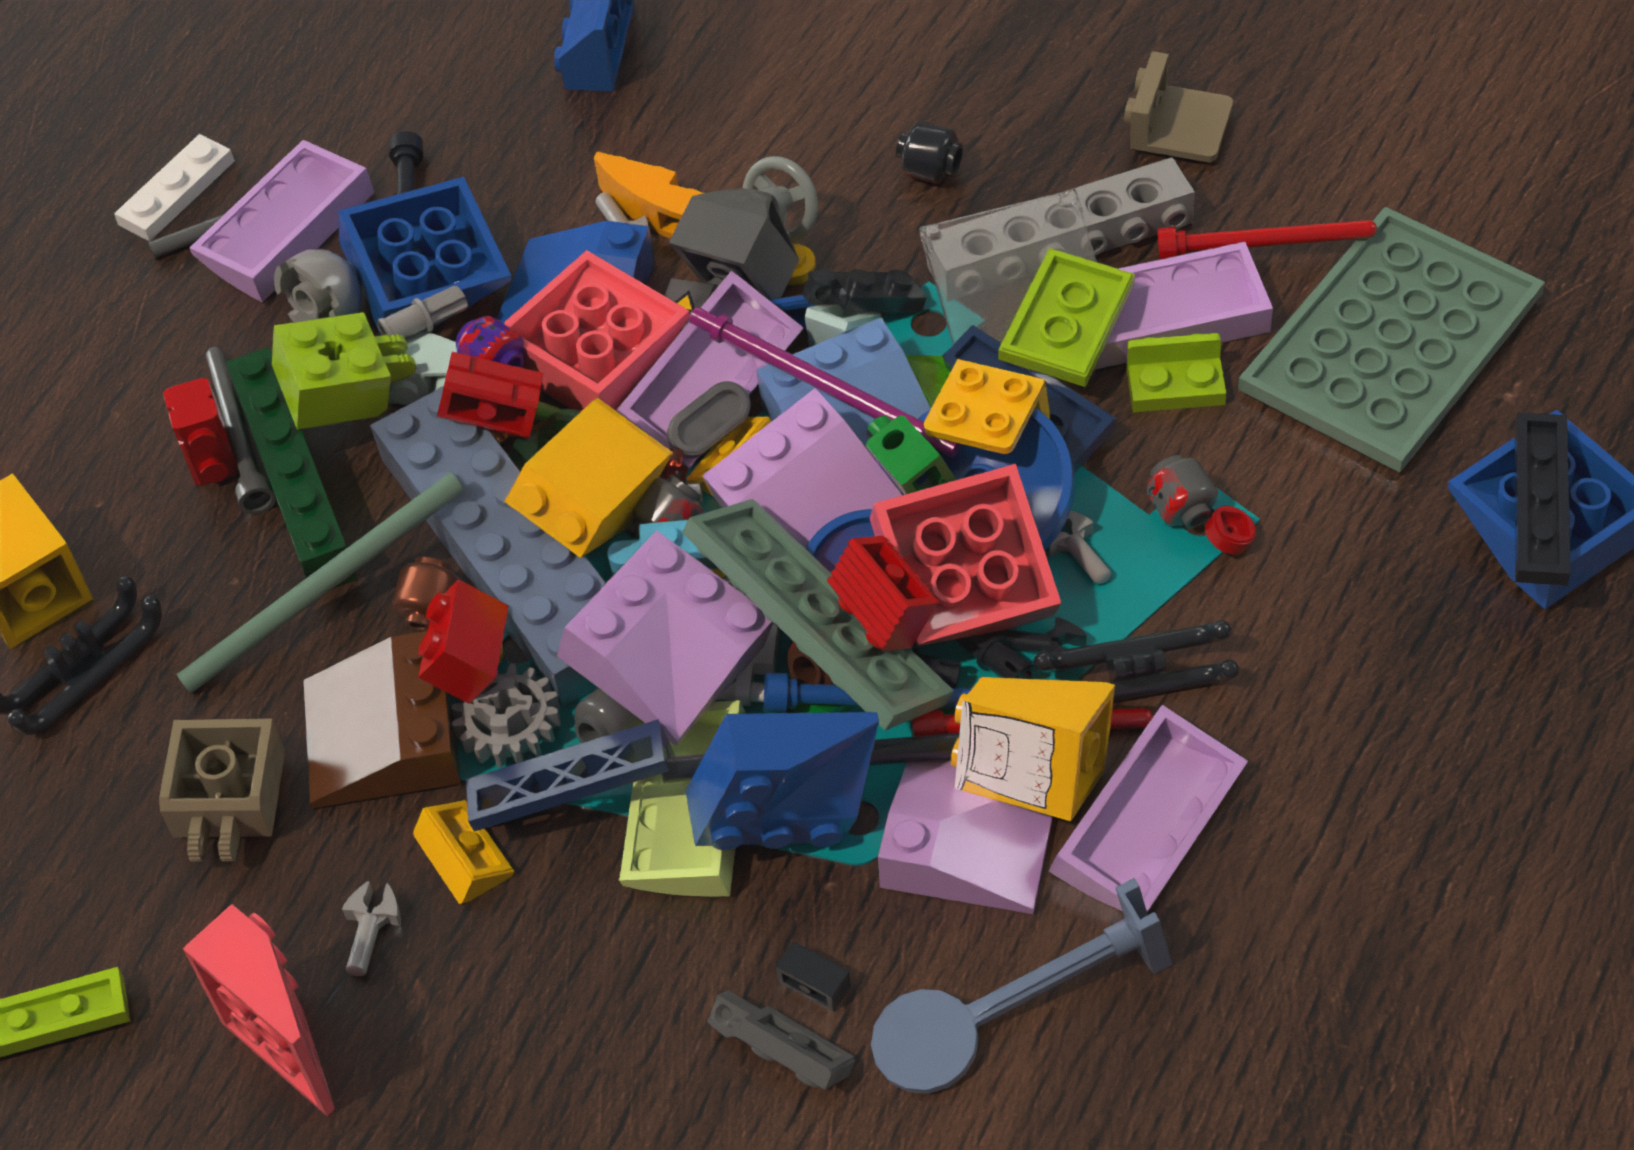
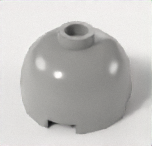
M308 249L296 254L276 267L274 273L275 290L277 295L283 291L285 292L289 303L294 309L288 313L293 322L359 312L362 304V293L356 269L352 263L344 260L337 254L329 250Z

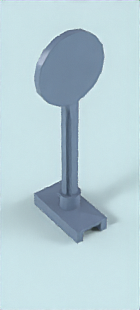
M1135 878L1115 887L1124 919L1103 929L1104 934L986 996L968 1005H964L958 998L941 990L920 989L899 996L884 1008L873 1028L871 1048L877 1068L889 1083L906 1092L930 1094L949 1088L967 1073L976 1058L979 1039L977 1029L979 1026L1115 955L1117 958H1120L1136 949L1153 975L1171 966L1172 962L1160 920L1155 912L1150 915L1147 914L1142 893Z

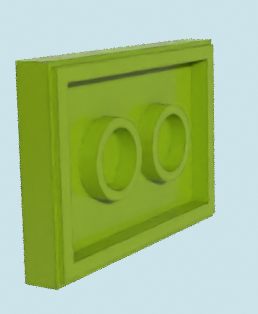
M1049 248L998 350V360L1086 387L1134 286L1135 274Z

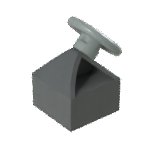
M780 156L763 158L749 169L744 179L743 188L712 191L692 196L669 244L702 283L714 284V288H717L732 270L768 300L780 299L799 262V257L792 242L805 237L811 231L817 219L818 197L815 186L803 168L794 161ZM769 170L784 171L792 176L799 185L790 189L784 186H776L764 173ZM805 199L803 219L796 227L786 230L787 211L791 209L793 202Z

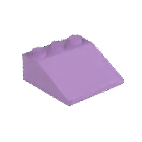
M816 388L703 475L713 497L722 508L754 499L805 549L816 532L831 520L849 512L872 509L874 503L902 496L901 492L845 420Z

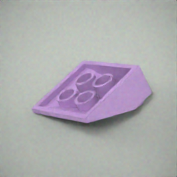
M951 759L907 762L888 813L878 854L880 888L1033 914L1053 816L955 789L956 768L951 766Z

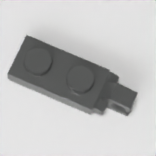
M729 990L717 995L710 1017H708L707 1023L726 1038L736 1036L751 1045L752 1051L756 1055L769 1061H778L796 1072V1077L811 1087L826 1090L849 1077L856 1061L853 1055L770 1006L759 1009Z

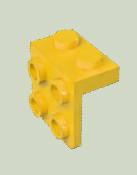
M957 359L924 421L925 433L931 437L1000 454H1008L1014 450L1035 408L1050 418L1046 381L1037 377Z

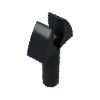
M1055 617V628L1045 634L1009 629L993 632L995 636L1002 635L1006 637L1012 650L1040 653L1065 650V648L1061 647L1063 644L1087 646L1086 633L1073 623L1059 617Z

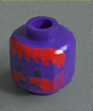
M486 316L469 321L461 328L455 342L457 353L511 366L523 367L524 340L518 332L498 319Z

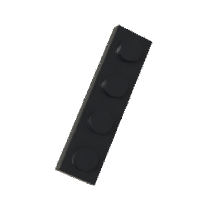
M1517 412L1515 420V582L1567 586L1570 577L1567 415Z

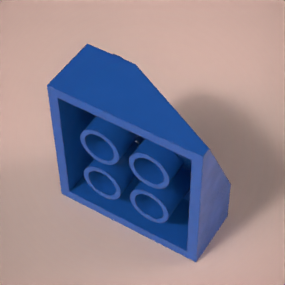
M464 177L338 210L339 243L347 261L352 263L356 269L361 284V293L377 328V320L384 319L411 306L412 300L415 298L422 301L452 286H458L463 291L469 307L511 281L508 267ZM445 320L433 325V328L439 325L440 323L444 322Z
M1555 410L1551 413L1556 415H1562L1558 410ZM1568 419L1570 577L1567 586L1515 582V437L1448 481L1447 486L1510 579L1544 609L1550 607L1634 548V475Z
M877 712L726 714L685 791L695 846H713L718 850H729L740 845L763 844L766 848L775 849L785 847L791 843H812L816 847H828L842 842L858 817L879 724Z

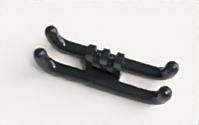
M129 576L120 577L116 581L117 599L108 611L90 626L80 619L73 625L77 635L75 639L65 632L58 638L62 647L61 651L53 645L48 646L43 651L48 661L11 693L2 695L0 692V714H8V723L11 728L22 735H34L44 731L152 638L160 625L162 608L159 599L153 595L145 596L141 601L143 614L139 624L109 651L104 653L99 642L122 624L130 615L137 599L135 581ZM56 679L67 686L33 715L28 716L24 710H21Z
M1225 620L1071 649L1040 652L1034 658V666L1041 672H1054L1107 663L1110 682L1107 683L1115 685L1113 702L1219 683L1233 679L1239 673L1238 664L1231 659L1160 673L1166 670L1163 652L1210 644L1227 639L1231 634V626Z

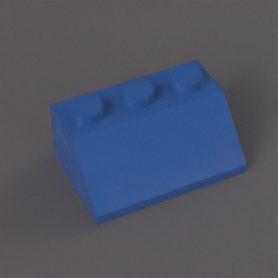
M570 0V17H565L562 24L563 44L562 47L557 46L555 50L556 72H561L564 89L613 92L634 9V0Z

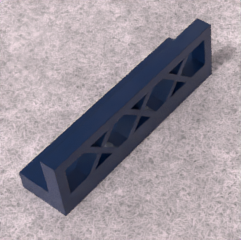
M659 719L478 775L466 779L468 822L475 832L669 771L667 757H675V754Z

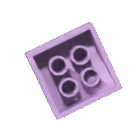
M656 530L565 626L557 657L644 723L659 719L668 741L676 746L764 647L773 622L765 617L763 611L752 600Z

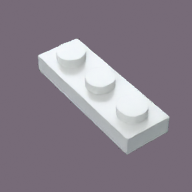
M199 134L114 213L118 225L150 242L234 162L231 149Z

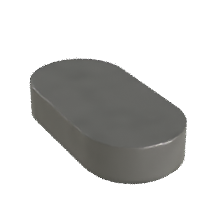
M723 381L713 385L672 418L667 429V441L670 448L684 458H696L706 453L745 421L750 411L748 393L742 386L730 381Z

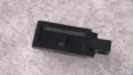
M830 269L809 271V277L802 291V295L809 304H839L844 312H920L923 310L927 299L926 295L915 283L913 277L908 272L901 270H890L889 272H867L860 269H853L850 272H835Z

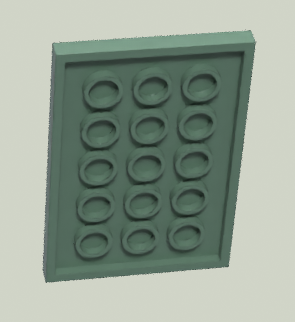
M1384 207L1373 220L1377 225L1376 234L1372 238L1357 239L1242 373L1239 377L1238 390L1400 473L1541 297L1545 282L1390 208Z

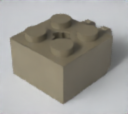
M273 719L173 721L159 795L160 813L173 838L188 837L187 851L190 862L204 861L209 837H220L218 852L222 861H235L240 837L272 836L286 752Z

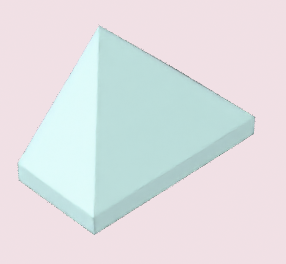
M821 304L808 307L805 314L809 347L881 317V313L844 312L839 304Z

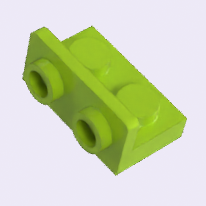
M1191 334L1161 338L1148 337L1128 341L1126 370L1133 413L1226 405V388L1220 359V334Z

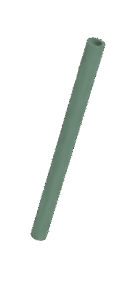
M450 471L177 673L182 684L190 693L196 691L465 491L463 486Z

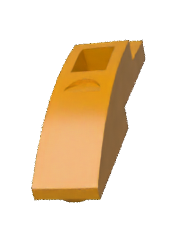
M598 151L594 156L599 188L603 192L609 193L626 215L633 220H637L645 215L649 229L671 239L691 197L703 194V192L678 186L676 171Z

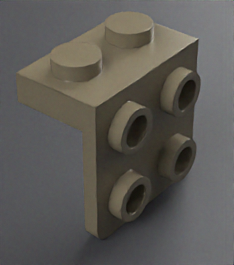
M1152 51L1147 67H1140L1135 81V93H1137L1136 98L1129 97L1126 104L1124 123L1131 124L1130 149L1203 162L1215 161L1233 109V99L1227 95L1169 86V54Z

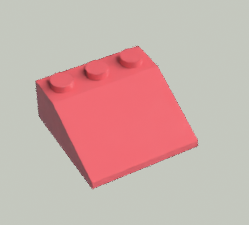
M586 250L506 320L504 324L518 332L524 340V364L522 368L544 373L540 390L579 414L596 398H599L617 411L619 406L678 336L689 319L690 313L689 310Z
M231 904L192 939L183 950L221 1023L328 1117L335 1110L304 1011L294 992L299 985L292 975L283 968L287 963V959L271 942L275 937L271 927L256 913H252L247 917Z

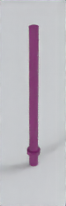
M698 306L693 309L689 317V323L710 333V339L717 343L726 341L875 419L880 416H888L891 420H894L897 416L904 415L934 449L951 458L957 454L960 443L928 436L925 433L923 421L733 325L732 318L724 314L716 316Z

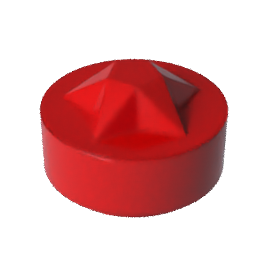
M1221 506L1213 512L1206 522L1205 533L1209 541L1217 549L1227 554L1238 555L1245 552L1255 539L1256 527L1252 519L1244 511L1232 506Z

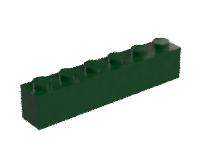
M267 347L226 361V365L305 577L307 578L347 547L301 429H296L272 367V353L270 348ZM353 573L336 587L358 580L356 573Z

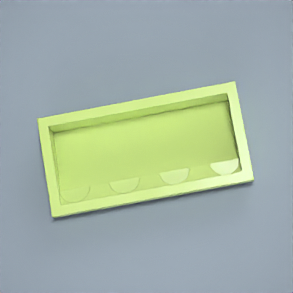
M740 700L714 702L676 746L669 741L675 757L705 754L726 714H746ZM658 774L633 782L619 879L622 886L671 895L730 896L735 848L718 850L713 846H695L685 792L690 781L663 784L662 774Z

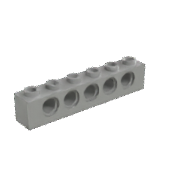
M1173 157L925 235L927 267L946 302L971 296L977 292L1036 274L1049 248L1086 258L1158 235V228L1176 226L1177 230L1192 224L1195 191Z

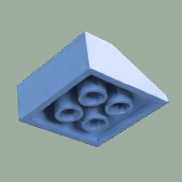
M881 317L792 354L917 419L931 409L901 346ZM770 364L756 370L761 406L771 421L815 388ZM817 389L866 447V443L869 440L866 433L867 428L875 418Z

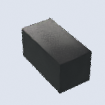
M795 941L792 942L775 966L779 983L832 1012L836 1010L851 988L849 970Z

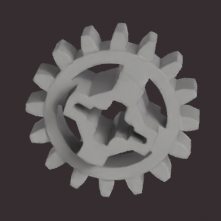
M510 664L506 674H499L497 670L496 678L470 704L461 700V703L452 704L451 710L455 719L452 725L456 738L460 739L463 751L466 754L475 751L478 762L482 764L490 756H494L497 767H503L507 757H514L515 762L520 763L524 761L523 753L530 751L537 757L542 754L539 745L540 741L554 742L555 736L552 727L561 726L558 711L560 705L557 693L552 692L547 677L537 681L535 670L531 667L523 675H519L516 665Z

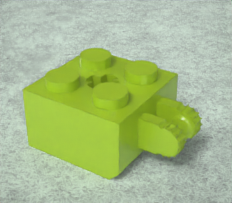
M364 312L274 325L272 367L296 429L378 417L387 410L390 382L408 379L409 376H413L412 374L417 369L414 358L411 355H407L408 344L405 338L399 334L374 336Z

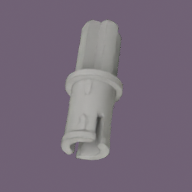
M452 286L422 301L418 298L413 299L411 306L384 319L377 320V325L381 335L388 334L391 336L392 334H399L403 338H407L422 330L429 333L433 330V325L466 310L468 307L467 300L463 291L458 286Z

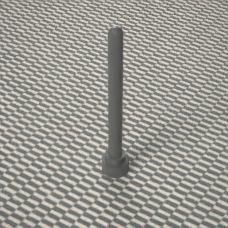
M211 347L206 352V359L240 473V479L235 488L238 504L245 513L260 514L266 512L275 504L276 496L269 478L258 471L224 353L219 347Z

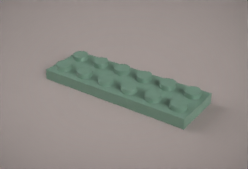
M754 499L689 518L682 533L697 547L698 551L704 557L710 559L730 579L734 587L746 594L763 611L768 620L775 623L786 633L803 654L809 656L826 672L837 687L844 690L865 712H877L879 725L884 730H888L947 704L954 690L910 648L882 651L873 646L866 638V630L855 616L843 610L839 605V596L826 581V579L832 576L831 573Z

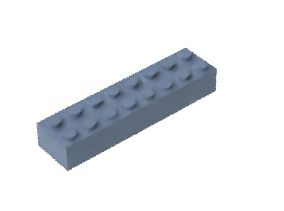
M443 387L370 425L381 459L411 500L450 471L465 489L463 493L426 519V521L473 586L509 605L505 624L506 631L541 679L545 677L549 679L552 692L557 693L558 701L564 708L598 688L558 658L557 653L565 626L606 583L585 556L582 558L578 557L504 502L520 471L488 429L437 417Z

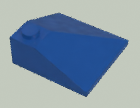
M602 221L529 239L497 319L502 323L508 320L586 250L647 285L655 264L649 226Z

